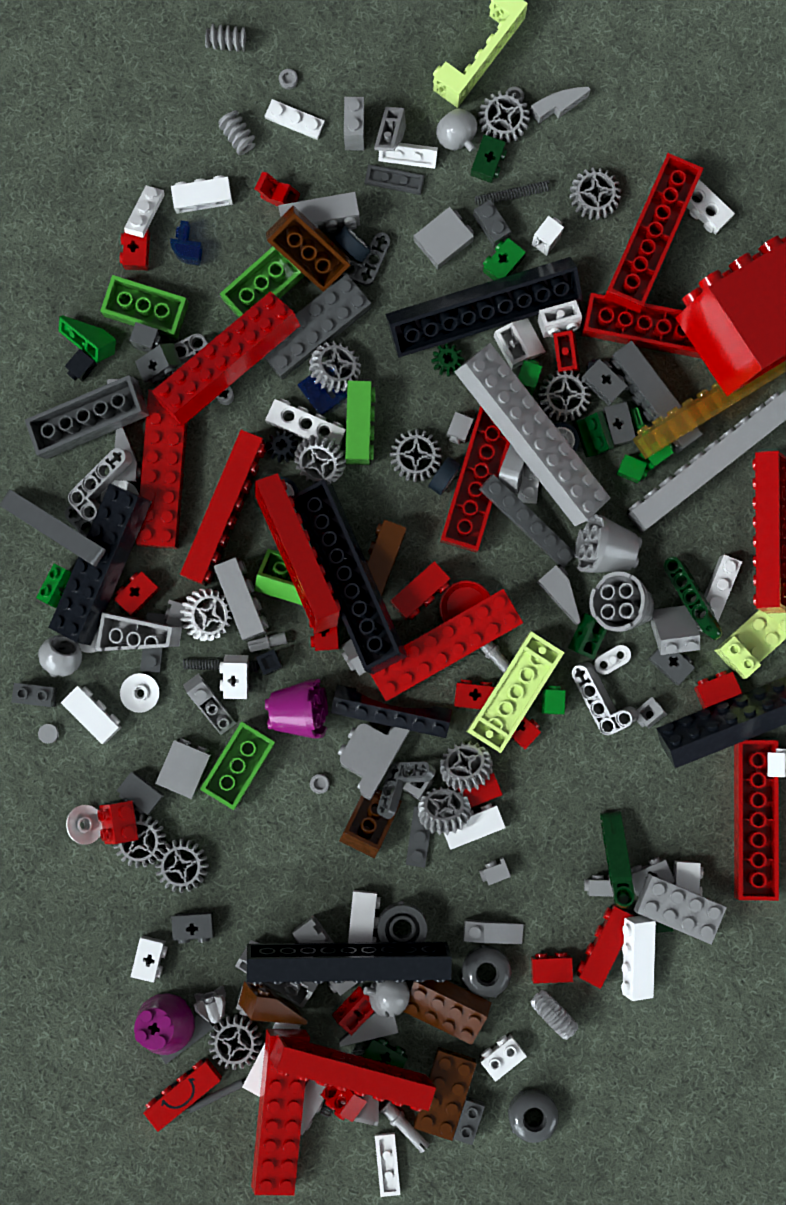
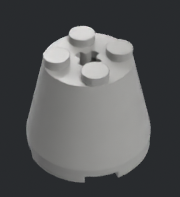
M594 514L587 520L585 528L579 530L575 545V558H578L579 562L577 569L586 573L624 572L629 571L631 568H636L639 562L637 556L642 545V538L610 519Z
M612 572L606 574L596 585L595 589H592L590 595L591 614L607 630L623 632L643 625L652 619L654 611L652 595L637 577L629 573Z

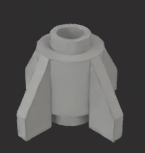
M220 986L206 994L196 993L194 995L197 1002L194 1004V1008L201 1017L211 1023H218L222 1020V1017L225 1016L226 1005L224 986Z

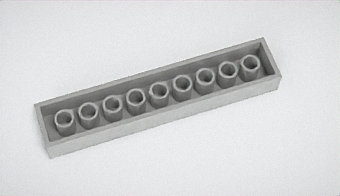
M491 343L479 350L454 371L574 526L589 520L611 498Z
M786 390L781 394L776 392L764 402L766 406L762 403L749 414L751 418L747 415L734 426L736 430L731 428L719 438L720 442L715 440L704 449L705 454L702 451L689 461L690 466L686 463L674 473L676 477L669 476L659 485V490L656 487L644 496V502L639 500L629 508L630 513L627 517L639 532L643 533L786 420Z

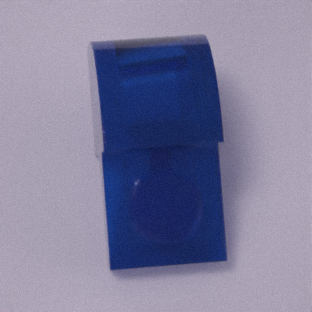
M181 220L180 226L176 228V238L178 239L170 238L171 248L181 262L200 266L203 246L201 242L189 241L191 226L188 221Z

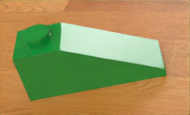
M63 315L59 317L58 332L96 363L115 354L116 339L104 329Z

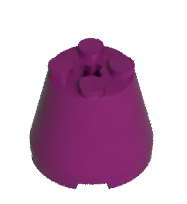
M309 679L273 691L270 697L265 699V708L269 712L268 728L313 739L323 738L327 730L324 723L326 716H328V703L325 688H321L319 685L320 679Z
M170 993L155 995L146 1000L137 1013L134 1025L135 1040L155 1054L169 1055L176 1053L191 1040L195 1030V1017L183 998Z

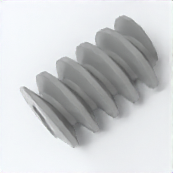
M212 24L210 29L208 27L206 29V48H210L212 44L213 49H217L220 45L221 50H225L227 46L228 50L232 51L235 46L236 52H239L241 48L244 52L246 45L245 27H242L241 32H238L237 26H235L233 32H231L228 25L226 30L223 31L222 25H219L218 30H216L215 25Z
M235 110L224 115L218 124H220V129L224 131V135L228 137V141L232 143V147L236 149V153L244 155L255 147L256 143H252L255 136L248 137L251 130H244L247 126L246 123L239 124L243 119L242 117L235 118L238 115V111Z

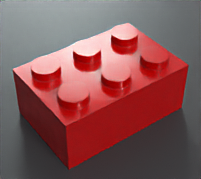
M434 561L392 598L390 603L405 620L408 618L413 620L420 613V607L423 605L427 607L435 600L434 595L437 592L442 594L449 587L448 582L450 578Z

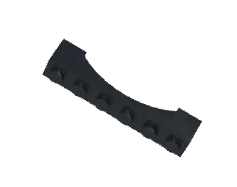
M337 684L331 709L333 714L408 729L437 737H447L452 709L435 705L432 708L393 706L366 697L357 692V688Z

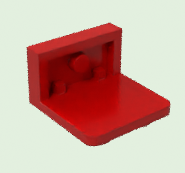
M133 801L99 806L97 815L103 828L100 830V835L105 844H120L138 840Z

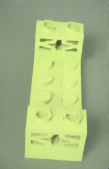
M491 0L489 16L499 23L498 31L495 35L492 33L486 41V47L477 52L476 60L472 65L468 64L463 73L446 61L442 67L439 65L433 73V91L458 108L525 20L528 3L524 0Z
M758 610L714 651L740 679L748 678L761 666L760 662L786 639V613L766 614Z
M529 632L519 647L517 654L466 732L501 753L565 652L535 633Z

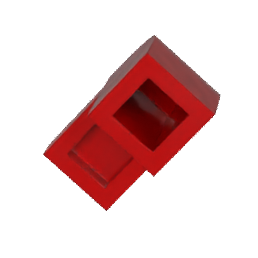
M267 172L261 173L254 188L261 194L260 197L263 200L276 206L297 202L300 193L290 184L278 182Z

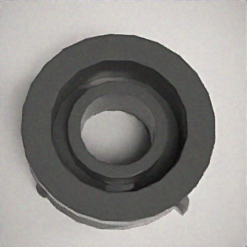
M401 900L386 907L379 916L377 929L380 942L425 941L427 923L424 914L417 906ZM404 919L410 922L412 925L410 932L406 935L394 933L392 928L396 921Z
M480 944V947L473 949L465 957L462 964V980L472 993L484 998H496L505 991L510 983L512 975L511 965L508 958L499 949ZM484 963H490L496 968L494 978L489 981L481 980L477 975L478 968Z
M538 1089L519 1091L511 1101L508 1109V1118L512 1132L523 1141L529 1143L542 1142L551 1138L557 1128L559 1121L558 1109L553 1099L544 1091ZM538 1108L542 1111L543 1117L539 1123L529 1124L524 1120L525 1112L528 1109Z

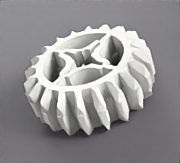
M207 588L206 590L199 589L198 592L193 591L192 596L186 597L188 603H182L185 610L180 611L181 614H184V617L180 620L186 622L183 628L188 629V635H193L194 639L200 638L201 641H213L214 637L220 638V633H226L224 627L230 626L227 620L232 619V617L228 616V612H231V610L226 607L228 602L224 601V595H219L217 590L212 591V589ZM208 599L207 603H204L202 607H197L202 600ZM210 622H215L212 628L204 631L205 627H208Z

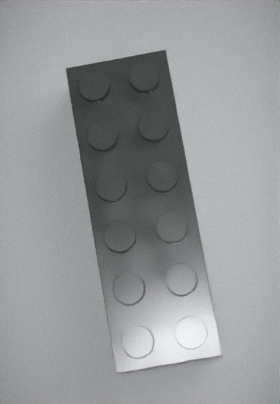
M348 274L344 275L296 314L301 326L263 358L283 380L312 357V353L318 346H323L324 343L332 341L371 309V302Z
M630 341L612 355L608 362L612 367V371L617 375L620 374L626 380L627 388L625 390H629L633 395L631 397L633 402L643 408L645 418L648 421L652 420L655 424L657 434L669 440L673 446V452L675 451L676 454H679L703 435L633 341Z
M128 375L25 419L36 455L48 459L150 416L138 380Z

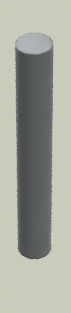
M242 1079L194 1102L188 1107L189 1112L192 1113L242 1088L244 1084Z

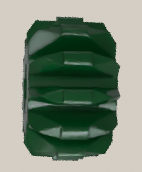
M446 343L445 349L438 346L439 352H433V356L436 358L431 359V363L436 364L433 368L435 371L441 368L439 375L442 376L444 371H447V377H450V371L455 374L456 368L462 365L459 362H463L464 357L460 356L462 354L461 350L455 352L456 345L449 349V344ZM447 356L451 357L452 363H450V361L448 364L444 363V357L446 359Z

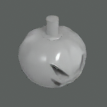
M452 110L440 120L436 127V135L440 144L444 148L454 151L464 146L469 152L475 150L476 147L471 141L477 132L476 118L467 110Z
M63 635L49 637L43 642L38 651L39 663L52 677L71 675L79 668L82 662V652L79 644Z
M392 980L383 983L373 982L371 987H364L363 994L369 995L371 1008L376 1014L381 1017L393 1018L395 1015H400L406 1009L410 990L406 981L397 983Z

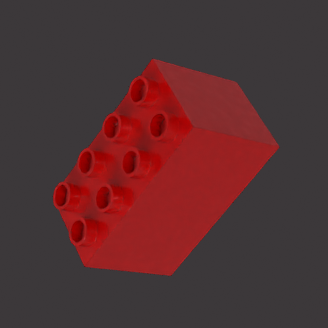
M777 235L760 246L758 248L759 252L753 256L749 252L745 253L728 266L730 269L722 274L719 269L712 272L698 283L700 287L682 298L686 308L675 319L726 396L731 395L786 361V237L781 239Z

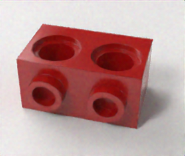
M358 986L332 1014L336 1022L351 1036L374 1012L369 1002V995H364L363 989Z
M329 1084L320 1094L326 1100L325 1104L330 1109L335 1110L334 1114L343 1121L346 1118L353 1122L367 1103L362 1096L356 1095L354 1091L348 1089L345 1092L340 1091L335 1086Z

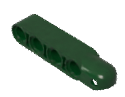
M676 557L667 558L664 562V570L690 615L697 621L706 635L713 640H717L722 636V629L687 566ZM678 564L677 569L673 571V567ZM687 580L686 585L682 587V582ZM696 595L695 601L691 602V598ZM703 611H706L705 616L703 618H700V614Z
M620 811L600 813L614 902L621 908H627L632 905L635 894L622 815Z

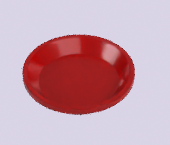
M469 580L458 581L450 585L444 591L439 605L444 623L490 597L489 592L481 584Z

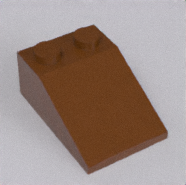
M379 789L376 790L371 801L361 795L339 840L372 858L376 857L395 817L394 815L392 818L386 819L377 813L382 793ZM399 800V804H398V807H397V811H398V809H399V807H400V805H401V802H402L401 800Z
M244 981L238 1004L251 1020L307 1025L308 1021L292 1003L265 984H252L251 982Z

